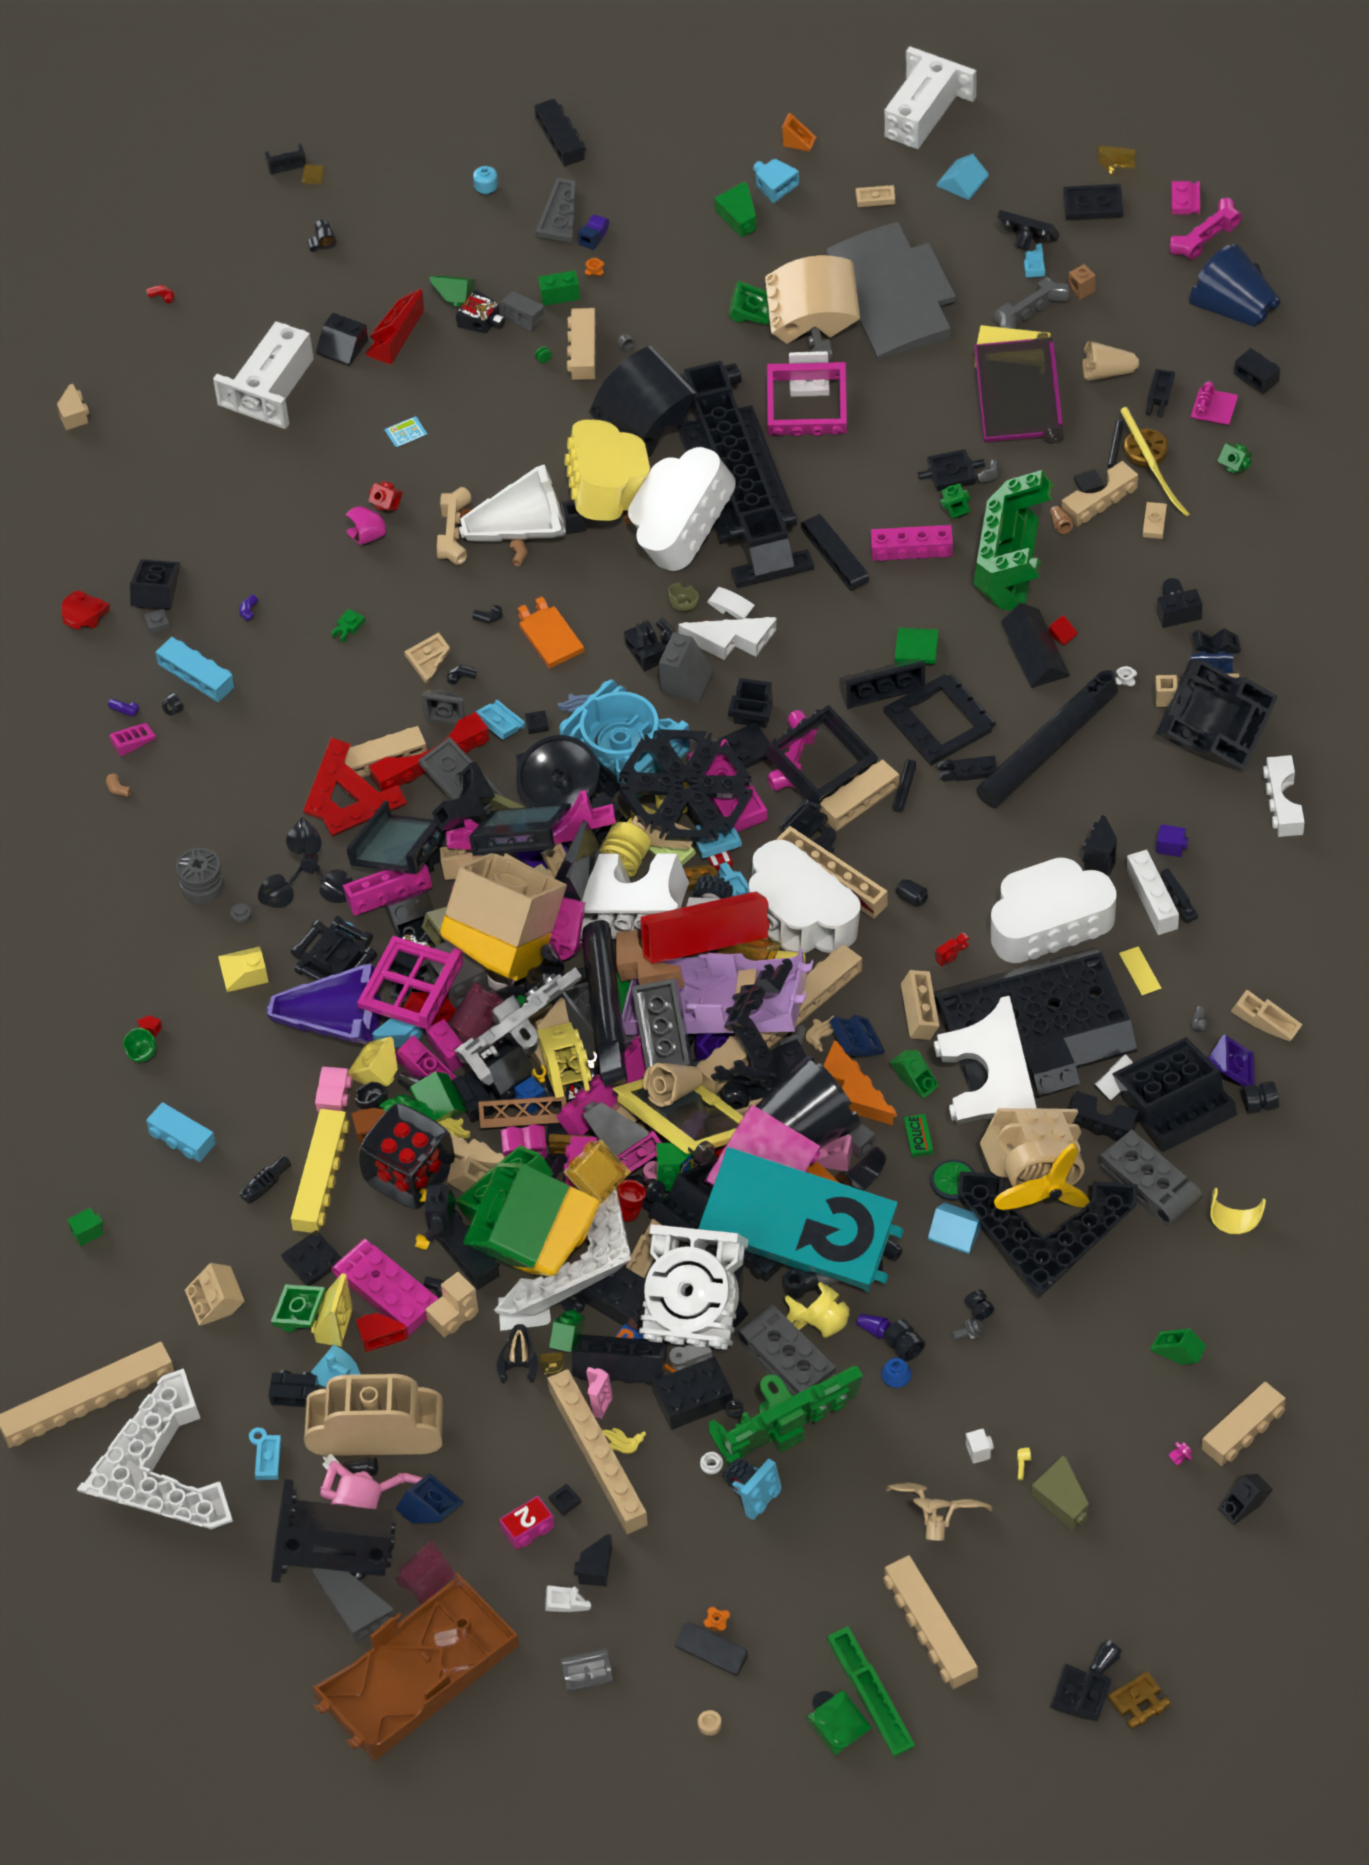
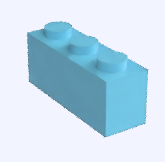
M163 1102L146 1120L148 1132L155 1139L160 1138L170 1148L180 1150L189 1159L193 1158L201 1162L216 1145L212 1131Z

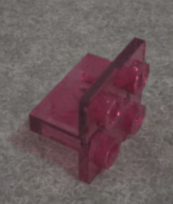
M429 1541L399 1569L401 1575L396 1581L400 1587L412 1591L420 1604H423L442 1589L455 1576V1572L435 1542Z

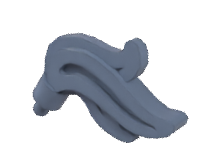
M570 693L568 701L557 703L558 709L573 713L577 707H581L587 701L590 695L574 696Z

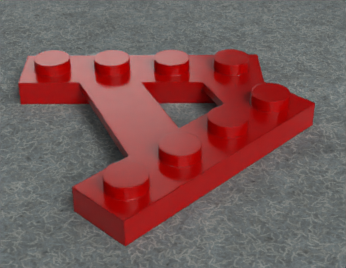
M332 737L303 809L304 814L322 819L332 838L368 822L384 801L389 802L391 812L407 805V801L398 785L378 792L344 762L351 744ZM336 783L358 802L342 809L331 800V796Z

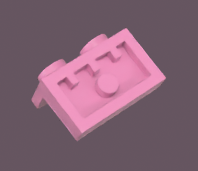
M588 1367L586 1373L589 1382L588 1395L590 1397V1406L592 1407L594 1417L602 1419L613 1399L609 1374L602 1369Z

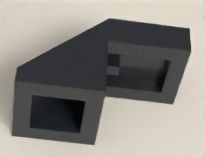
M1225 628L1214 636H1210L1199 629L1192 633L1195 649L1199 652H1206V654H1216L1218 651L1233 654L1241 652L1238 635Z

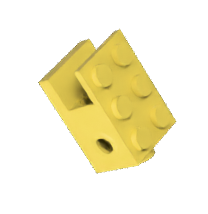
M571 1022L537 1030L544 1067L546 1068L555 1097L564 1096L562 1085L582 1081L585 1091L590 1090L588 1082L592 1081L587 1067L588 1058L586 1050H584L582 1040L579 1037L578 1029L574 1030ZM565 1068H571V1070L563 1072Z

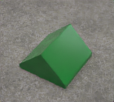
M435 1071L410 1087L417 1104L423 1108V1114L436 1122L466 1113V1109L448 1073Z

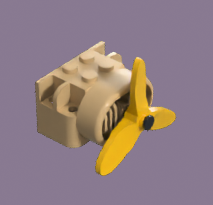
M997 1109L980 1142V1146L991 1172L1000 1177H1008L1013 1187L995 1198L994 1204L996 1208L1001 1210L1015 1209L1034 1204L1047 1197L1053 1200L1059 1199L1066 1204L1082 1208L1090 1202L1088 1196L1083 1191L1073 1186L1081 1179L1085 1171V1165L1080 1155V1146L1077 1141L1081 1135V1130L1077 1124H1072L1078 1114L1077 1109Z

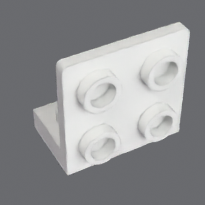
M828 352L789 353V364L828 363ZM790 380V397L829 395V380Z

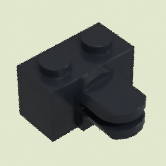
M1169 578L1165 580L1162 587L1164 596L1157 598V616L1162 628L1201 620L1203 604L1197 589L1184 591L1178 579Z
M645 620L642 624L638 623L635 627L624 631L625 645L643 672L658 666L666 648L662 642L659 643L657 640V635L651 623Z

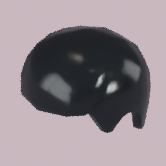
M369 1082L356 1090V1098L354 1100L361 1109H382L379 1106L388 1099V1092L381 1083Z

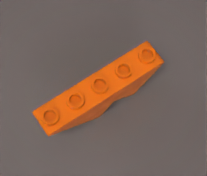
M834 1041L824 1067L850 1099V1110L857 1112L859 1116L893 1125L894 1117L897 1116L893 1106H888L884 1101L881 1091L875 1090L870 1078L867 1075H863L860 1071L858 1063L855 1060H851L845 1053L842 1045Z

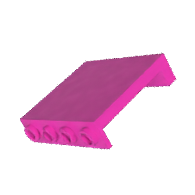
M750 1105L704 1182L714 1186L727 1147L809 1173L806 1169L810 1163L814 1164L820 1155L818 1149L820 1146L756 1106Z

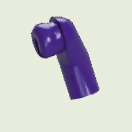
M251 594L239 606V615L243 616L246 621L254 616L250 609L258 602L255 595Z

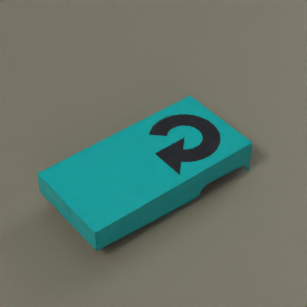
M731 1147L726 1149L699 1226L700 1230L738 1233L749 1239L748 1248H745V1251L806 1272H816L859 1287L865 1290L866 1293L870 1292L871 1284L874 1280L884 1285L886 1284L888 1274L877 1270L889 1235L901 1239L904 1231L903 1228L892 1224L897 1210L898 1202Z

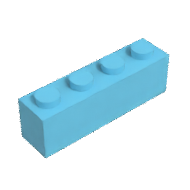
M171 637L155 652L159 666L217 702H220L234 688L233 675L229 670L222 669L213 660H208L197 650L190 649L183 641H178Z

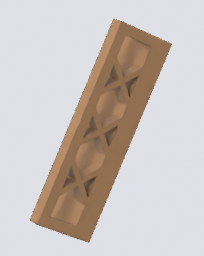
M566 1095L559 1098L547 1096L479 1101L480 1128L560 1123L556 1116L561 1111H550L547 1107L552 1101H562V1106L565 1105ZM530 1103H537L542 1107V1110L536 1113H529L525 1109ZM509 1104H515L521 1109L518 1114H506L503 1110ZM483 1106H493L499 1112L494 1116H484Z

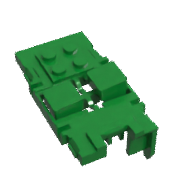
M852 1366L794 1396H791L778 1376L767 1375L760 1382V1389L766 1398V1401L761 1403L759 1407L760 1414L750 1419L746 1412L743 1413L740 1424H735V1428L729 1432H726L723 1425L712 1420L708 1422L709 1434L723 1456L726 1466L731 1465L736 1458L742 1459L756 1451V1448H762L771 1441H773L779 1453H782L804 1441L805 1430L802 1425L812 1421L814 1423L820 1422L826 1417L827 1413L832 1410L834 1413L846 1407V1402L857 1397L863 1375L858 1366ZM769 1383L776 1385L779 1390L777 1394H773L768 1388Z

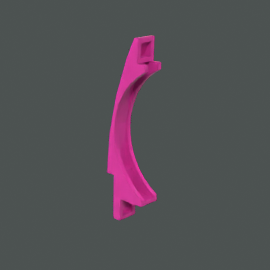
M586 790L580 791L573 806L552 830L555 844L573 841L583 820L588 822L591 829L616 823L613 804L592 809ZM468 819L464 820L465 827L447 831L448 848L472 850L469 836L479 824ZM531 835L511 837L515 838L516 841H527V838ZM499 837L491 839H494L496 843H504L507 842V840L510 837Z

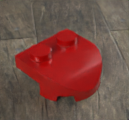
M75 590L62 602L61 616L63 623L74 629H80L81 626L88 625L90 629L98 626V619L110 610V604L99 598L87 595L82 591Z

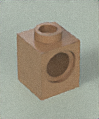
M1085 264L1070 271L1068 280L1069 290L1079 300L1094 293L1096 275Z

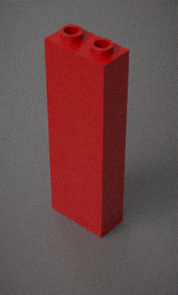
M755 891L642 916L640 918L643 957L653 964L768 938V930L770 928L767 919L768 901L766 897Z

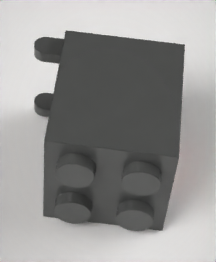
M449 941L434 947V949L450 954L453 948L458 949ZM463 951L464 963L447 994V998L456 1011L490 994L487 969ZM424 959L421 967L426 965L427 972L421 975L424 977L423 982L428 983L431 981L434 985L444 964Z

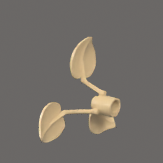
M916 1483L892 1484L886 1488V1492L893 1489L905 1492L913 1491L920 1495V1498L913 1499V1502L923 1508L925 1525H927L926 1539L944 1540L945 1527H949V1520L954 1509L960 1507H985L992 1512L991 1505L977 1500L961 1499L949 1502L940 1499H927L923 1490H927V1487ZM950 1506L945 1520H943V1516L936 1515V1509Z

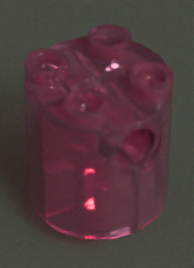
M473 982L449 1021L458 1030L457 1037L464 1043L470 1038L473 1040L477 1039L493 1026H496L492 1020L493 1015L491 1011L505 1001L494 991L490 990L488 992L484 990L485 988L477 982Z

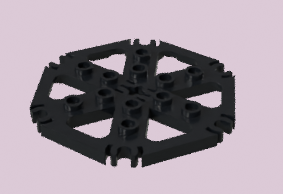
M659 729L658 732L655 730L653 733L655 739H650L648 735H645L644 740L641 738L620 771L619 782L627 783L620 784V795L645 830L651 825L649 833L652 834L655 829L661 831L660 839L664 837L665 833H668L665 836V840L717 841L719 839L717 832H722L724 836H727L728 831L731 833L752 799L753 789L745 788L752 785L751 775L726 741L722 746V738H719L717 742L711 741L713 734L711 732L704 738L707 731ZM671 739H693L697 741L698 746L686 765L670 745L669 741ZM647 751L663 773L637 772L634 766L642 753ZM719 754L725 755L737 772L734 776L706 775ZM683 782H686L689 788H685ZM636 795H662L666 797L657 812L650 814L643 808ZM709 797L737 798L739 802L731 815L725 817L719 813ZM686 805L702 826V829H678L675 826Z

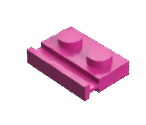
M1172 181V214H1191V212L1200 214L1199 181L1197 183H1191V181Z

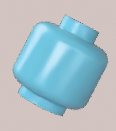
M482 166L474 171L473 182L476 191L482 194H490L497 189L498 177L494 168Z

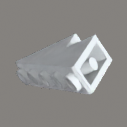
M764 617L694 623L684 622L678 625V633L693 637L699 648L723 660L727 658L734 647L756 657L776 632L777 618Z

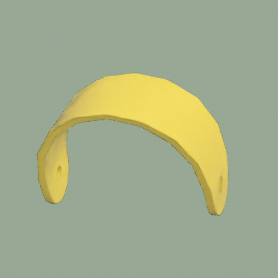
M1214 1188L1210 1216L1213 1224L1219 1230L1228 1234H1242L1249 1232L1257 1226L1263 1215L1265 1199H1262L1261 1203L1252 1209H1231L1223 1206L1216 1200L1218 1188Z

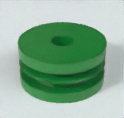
M546 346L540 347L535 352V358L540 363H546L552 357V352Z

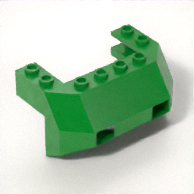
M1042 470L1007 480L987 500L973 584L1001 610L1012 611L1020 602L1026 604L1029 581L1039 578L1038 566H1041V561L1038 557L1033 558L1039 518L1029 506L1052 500L1050 491L1054 487V484Z

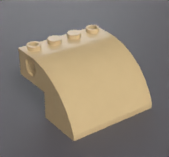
M821 255L805 257L787 263L765 277L771 333L786 344L815 326L828 337H832L860 319L853 262L849 259Z

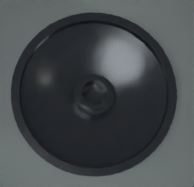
M567 735L549 736L534 743L522 756L517 768V785L521 796L530 807L569 803L572 807L580 791L586 790L590 801L594 797L599 786L600 768L592 750L581 740Z

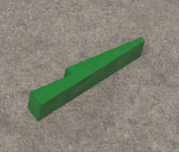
M849 1626L828 1635L827 1644L893 1757L914 1748L915 1744L873 1666L865 1658Z

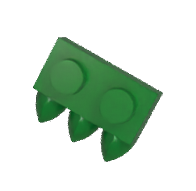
M400 1094L397 1095V1098L390 1097V1099L384 1101L379 1106L384 1108V1111H387L394 1104L400 1103L423 1114V1108L417 1104V1101L412 1100L409 1095Z

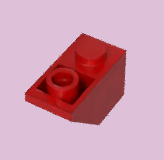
M412 992L402 1008L420 1013L430 993ZM447 996L431 1026L443 1019L448 1023L456 1012Z

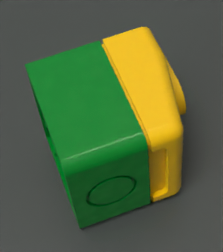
M498 1162L463 1243L525 1273L554 1276L558 1273L574 1248L579 1247L585 1240L601 1201L525 1164Z

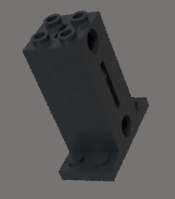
M284 1479L273 1552L271 1582L280 1583L281 1574H286L287 1565L385 1576L386 1567H391V1551L394 1548L396 1521L392 1520V1511L296 1500L297 1490H293L294 1480Z

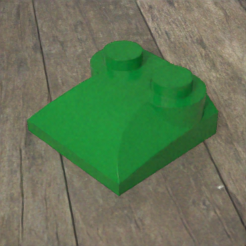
M738 281L731 296L729 307L731 319L739 323L749 320L768 325L770 316L767 291Z
M285 1284L271 1320L273 1326L280 1327L284 1332H292L297 1328L312 1327L326 1291L325 1287Z
M844 1690L840 1691L806 1717L834 1756L872 1728Z

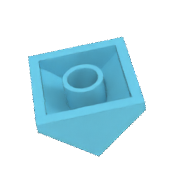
M970 154L957 159L938 181L937 187L970 200L989 177V174L977 158Z
M944 1202L935 1210L928 1240L969 1254L983 1225L973 1212Z

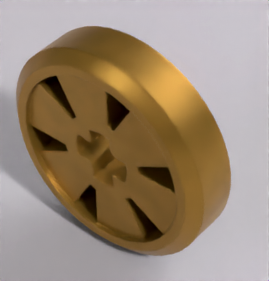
M1139 429L1157 465L1160 464L1168 454V441L1166 437L1154 429ZM1130 433L1124 444V452L1127 459L1135 465L1150 467L1133 434Z

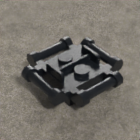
M339 916L333 919L329 928L316 920L311 926L312 929L302 941L290 951L294 957L301 960L296 964L294 971L316 981L361 965H367L370 960L373 961L377 956L376 951L368 947L373 939V934L367 931L363 932L349 925ZM318 933L321 934L322 937L308 953L304 952ZM352 936L360 939L359 943L355 942Z

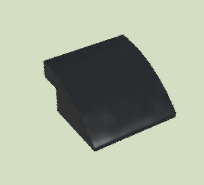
M1187 1037L1112 1073L1128 1107L1139 1111V1124L1162 1152L1237 1115L1235 1101L1223 1090L1221 1071Z
M717 1159L677 1174L669 1195L656 1200L649 1215L663 1226L699 1229L713 1186L704 1181ZM684 1242L690 1247L691 1242ZM709 1244L705 1247V1251L717 1256L718 1245Z

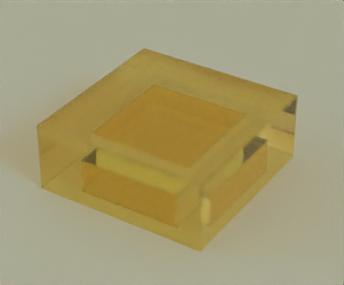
M305 165L302 177L303 183L322 184L323 165Z

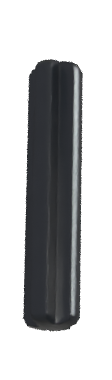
M908 759L905 762L892 805L894 812L901 813L904 810L917 767L915 760Z

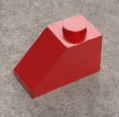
M366 1314L356 1319L358 1333L365 1353L408 1339L405 1324L382 1314Z

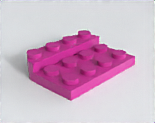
M563 897L553 931L550 932L552 935L549 944H554L561 960L576 955L582 946L580 936L586 902Z

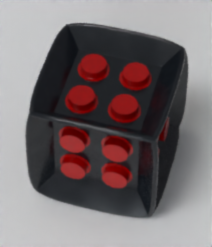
M400 1103L394 1104L383 1114L366 1135L359 1149L360 1168L365 1181L383 1195L412 1209H419L425 1204V1202L419 1201L422 1198L420 1190L427 1189L429 1185L439 1182L443 1183L449 1174L451 1164L455 1160L450 1133L435 1120Z

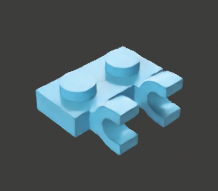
M701 825L696 826V830L702 829ZM735 827L731 833L728 831L727 836H724L722 832H717L719 834L717 841H695L702 859L741 847V839Z

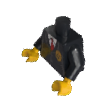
M594 1051V1059L587 1062L591 1078L598 1075L597 1066L594 1065L597 1059ZM540 1065L541 1075H537L533 1068L532 1076L539 1080L538 1083L545 1090V1097L555 1096L548 1075H546V1079L544 1078L546 1068ZM582 1081L562 1085L564 1095H566V1103L571 1102L576 1097L575 1094L584 1088ZM552 1101L550 1103L561 1110L562 1101Z
M439 1182L429 1185L427 1189L420 1190L422 1198L419 1201L425 1202V1215L429 1230L425 1233V1236L417 1235V1242L415 1244L417 1248L426 1250L429 1243L434 1241L439 1235L453 1234L456 1199L450 1186L446 1183Z

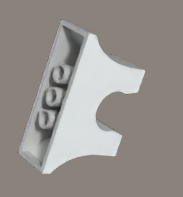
M599 854L582 902H586L582 930L590 922L602 921L611 927L612 939H616V933L635 929L638 931L639 938L642 939L640 917L681 908L689 881L678 855L657 854L650 864L649 872L639 881L631 883L619 854ZM581 930L580 939H583L582 930Z
M1010 996L1000 998L996 1008L980 1022L967 1028L937 1035V1041H934L936 1056H941L942 1062L974 1059L979 1061L988 1073V1079L982 1088L974 1092H964L952 1099L949 1111L952 1121L956 1120L957 1125L983 1119H993L998 1108L1037 1109Z

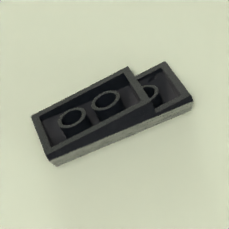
M1020 602L1001 621V624L1009 638V645L1030 687L1034 688L1069 677V672L1040 610Z
M585 820L580 825L554 878L567 884L563 897L578 901L583 899L599 847L588 822Z

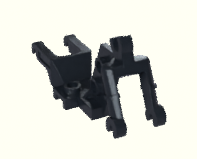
M789 958L783 959V964L778 965L776 970L771 964L764 965L766 970L760 971L754 984L743 985L740 987V993L733 994L732 999L735 1000V1003L725 1011L729 1014V1017L724 1027L730 1032H734L750 1059L751 1067L746 1066L742 1060L734 1061L733 1064L736 1067L730 1070L725 1069L721 1065L716 1066L714 1069L717 1073L711 1074V1078L714 1081L728 1080L734 1084L762 1086L765 1090H772L775 1085L769 1083V1079L776 1078V1074L766 1071L773 1054L749 1016L751 1010H756L762 1005L763 998L780 993L789 972L793 968L792 961Z

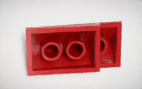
M421 289L398 299L369 335L374 342L365 353L368 357L390 365L393 363L424 312L423 291Z

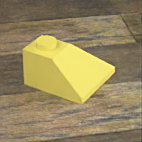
M260 946L218 956L227 992L268 983Z
M392 1037L371 1041L364 1046L349 1069V1075L353 1077V1080L363 1084L379 1082L385 1087L393 1082V1076L398 1068Z

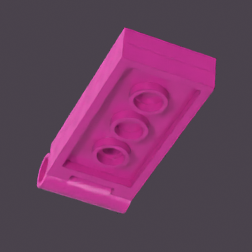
M725 739L722 740L721 746H722V745L724 744V742L726 741ZM693 752L687 754V760L690 759ZM719 754L706 775L734 776L737 772L727 757ZM753 785L745 787L753 789V795L734 826L737 832L768 820L767 809ZM709 797L719 813L725 817L731 815L739 802L737 798Z
M366 1239L359 1242L331 1268L337 1278L341 1274H346L349 1287L382 1315L405 1324L408 1336L427 1320L425 1309L439 1299Z

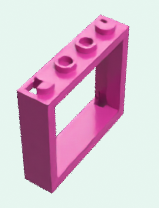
M846 362L767 364L768 435L801 436L813 434L819 436L822 434H846ZM840 379V419L774 420L773 381Z

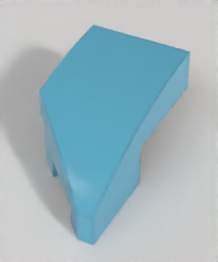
M1042 244L1036 245L1034 251L1026 252V259L1024 260L1026 278L1045 276Z

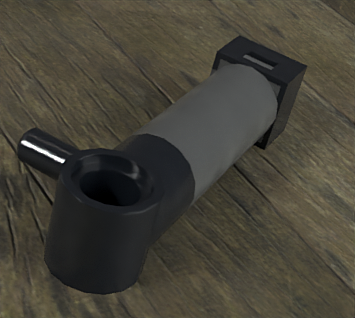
M881 1258L877 1270L883 1272V1260ZM797 1268L787 1271L783 1277L784 1293L794 1300L802 1298L806 1292L818 1289V1284L821 1281L826 1285L841 1282L816 1272H806Z

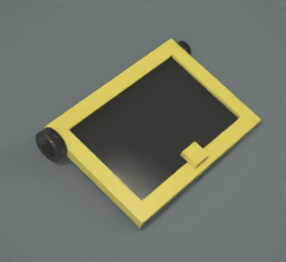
M644 1079L627 1084L622 1082L615 1084L612 1094L618 1097L617 1102L686 1154L692 1153L694 1158L700 1163L709 1161L716 1147L728 1143L743 1118L740 1113L702 1085L671 1105L663 1107L657 1106L649 1100L648 1090H645L643 1086Z

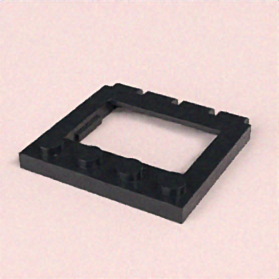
M943 674L884 707L885 715L930 766L988 735L996 725L993 718L988 713H985L984 708L973 699L974 697L953 674L949 676ZM941 690H944L975 725V727L943 745L940 744L910 709L912 706H917L930 699Z

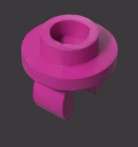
M1176 1442L1177 1449L1168 1455L1177 1466L1184 1461L1185 1457L1189 1461L1192 1460L1190 1456L1192 1450L1184 1442L1181 1444Z

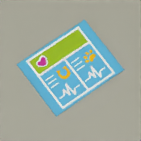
M416 416L384 429L395 447L427 435V432Z

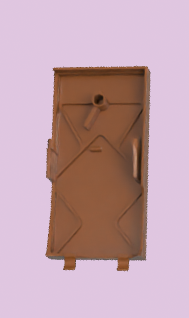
M456 1573L455 1579L398 1624L397 1620L402 1616L401 1613H398L393 1618L391 1617L370 1635L372 1649L357 1661L321 1683L312 1686L315 1698L319 1702V1704L313 1705L320 1714L328 1711L352 1737V1739L346 1740V1742L353 1749L360 1746L374 1762L519 1646L516 1632L458 1573Z

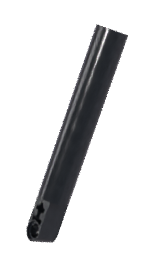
M1104 670L1098 673L977 787L979 798L989 807L997 808L1118 693L1115 673L1111 670Z
M593 921L584 926L582 934L596 1052L599 1056L603 1083L608 1087L628 1081L625 1061L626 1046L611 927L605 922Z

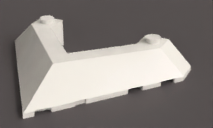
M611 1185L598 1199L601 1201L588 1232L590 1245L588 1246V1251L580 1255L582 1259L572 1264L568 1261L562 1265L556 1275L548 1276L545 1279L542 1276L535 1280L521 1278L494 1309L496 1313L536 1315L615 1273L631 1260L618 1194L614 1185Z
M184 1369L166 1374L157 1382L158 1386L151 1394L147 1395L138 1407L139 1411L133 1419H129L108 1447L106 1454L101 1456L92 1468L90 1476L84 1483L80 1484L77 1490L208 1529H214L233 1522L232 1514L220 1481L197 1489L192 1486L183 1485L178 1480L163 1474L161 1476L152 1472L178 1427L201 1419Z

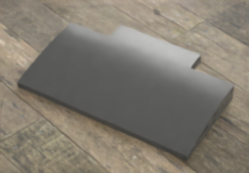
M895 222L861 233L826 249L828 256L842 257L853 262L860 313L859 322L877 359L951 339V328L940 306L955 302L956 296L929 243L911 248L899 223Z

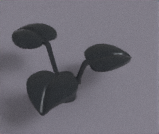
M301 817L289 830L286 837V844L289 850L297 855L303 854L298 870L288 882L280 874L267 877L259 888L258 900L260 903L274 908L288 906L294 897V891L289 885L292 884L302 870L305 872L316 870L320 880L324 882L319 888L322 897L333 903L347 902L343 885L353 882V879L347 872L340 869L331 870L327 873L326 878L323 877L320 870L321 867L317 865L319 861L317 853L322 844L321 837L316 828L307 819Z

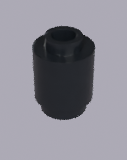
M902 879L896 887V894L899 895V898L915 907L924 905L928 899L927 888L910 879Z

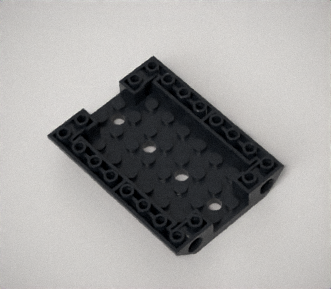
M1094 947L933 991L936 1008L943 1026L948 1028L950 1032L980 1022L996 1008L1000 998L1010 996L1013 1013L1019 1016L1015 1021L1022 1050L1063 1038L1073 1057L1076 1068L1137 1051L1130 1017L1102 952ZM1098 991L1101 995L1094 997L1090 995V992ZM1051 1002H1056L1060 1004V1006L1057 1008H1052L1049 1006V1004ZM974 1059L958 1061L970 1092L982 1088L988 1079L986 1068Z

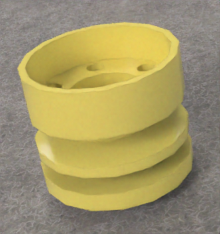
M617 822L611 826L606 840L601 845L599 851L602 854H619L628 877L635 876L642 863V859L646 856L651 846V840L641 828L627 822Z

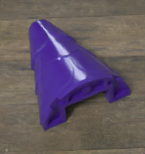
M372 964L361 965L310 984L305 983L271 996L270 1004L267 1006V1016L273 1022L300 1031H311L326 1037L331 1036L352 1043L369 1044L368 1041H373L372 1033L379 1028L381 1015L358 1008L357 1002L375 969ZM377 992L374 999L381 1001V996H377Z

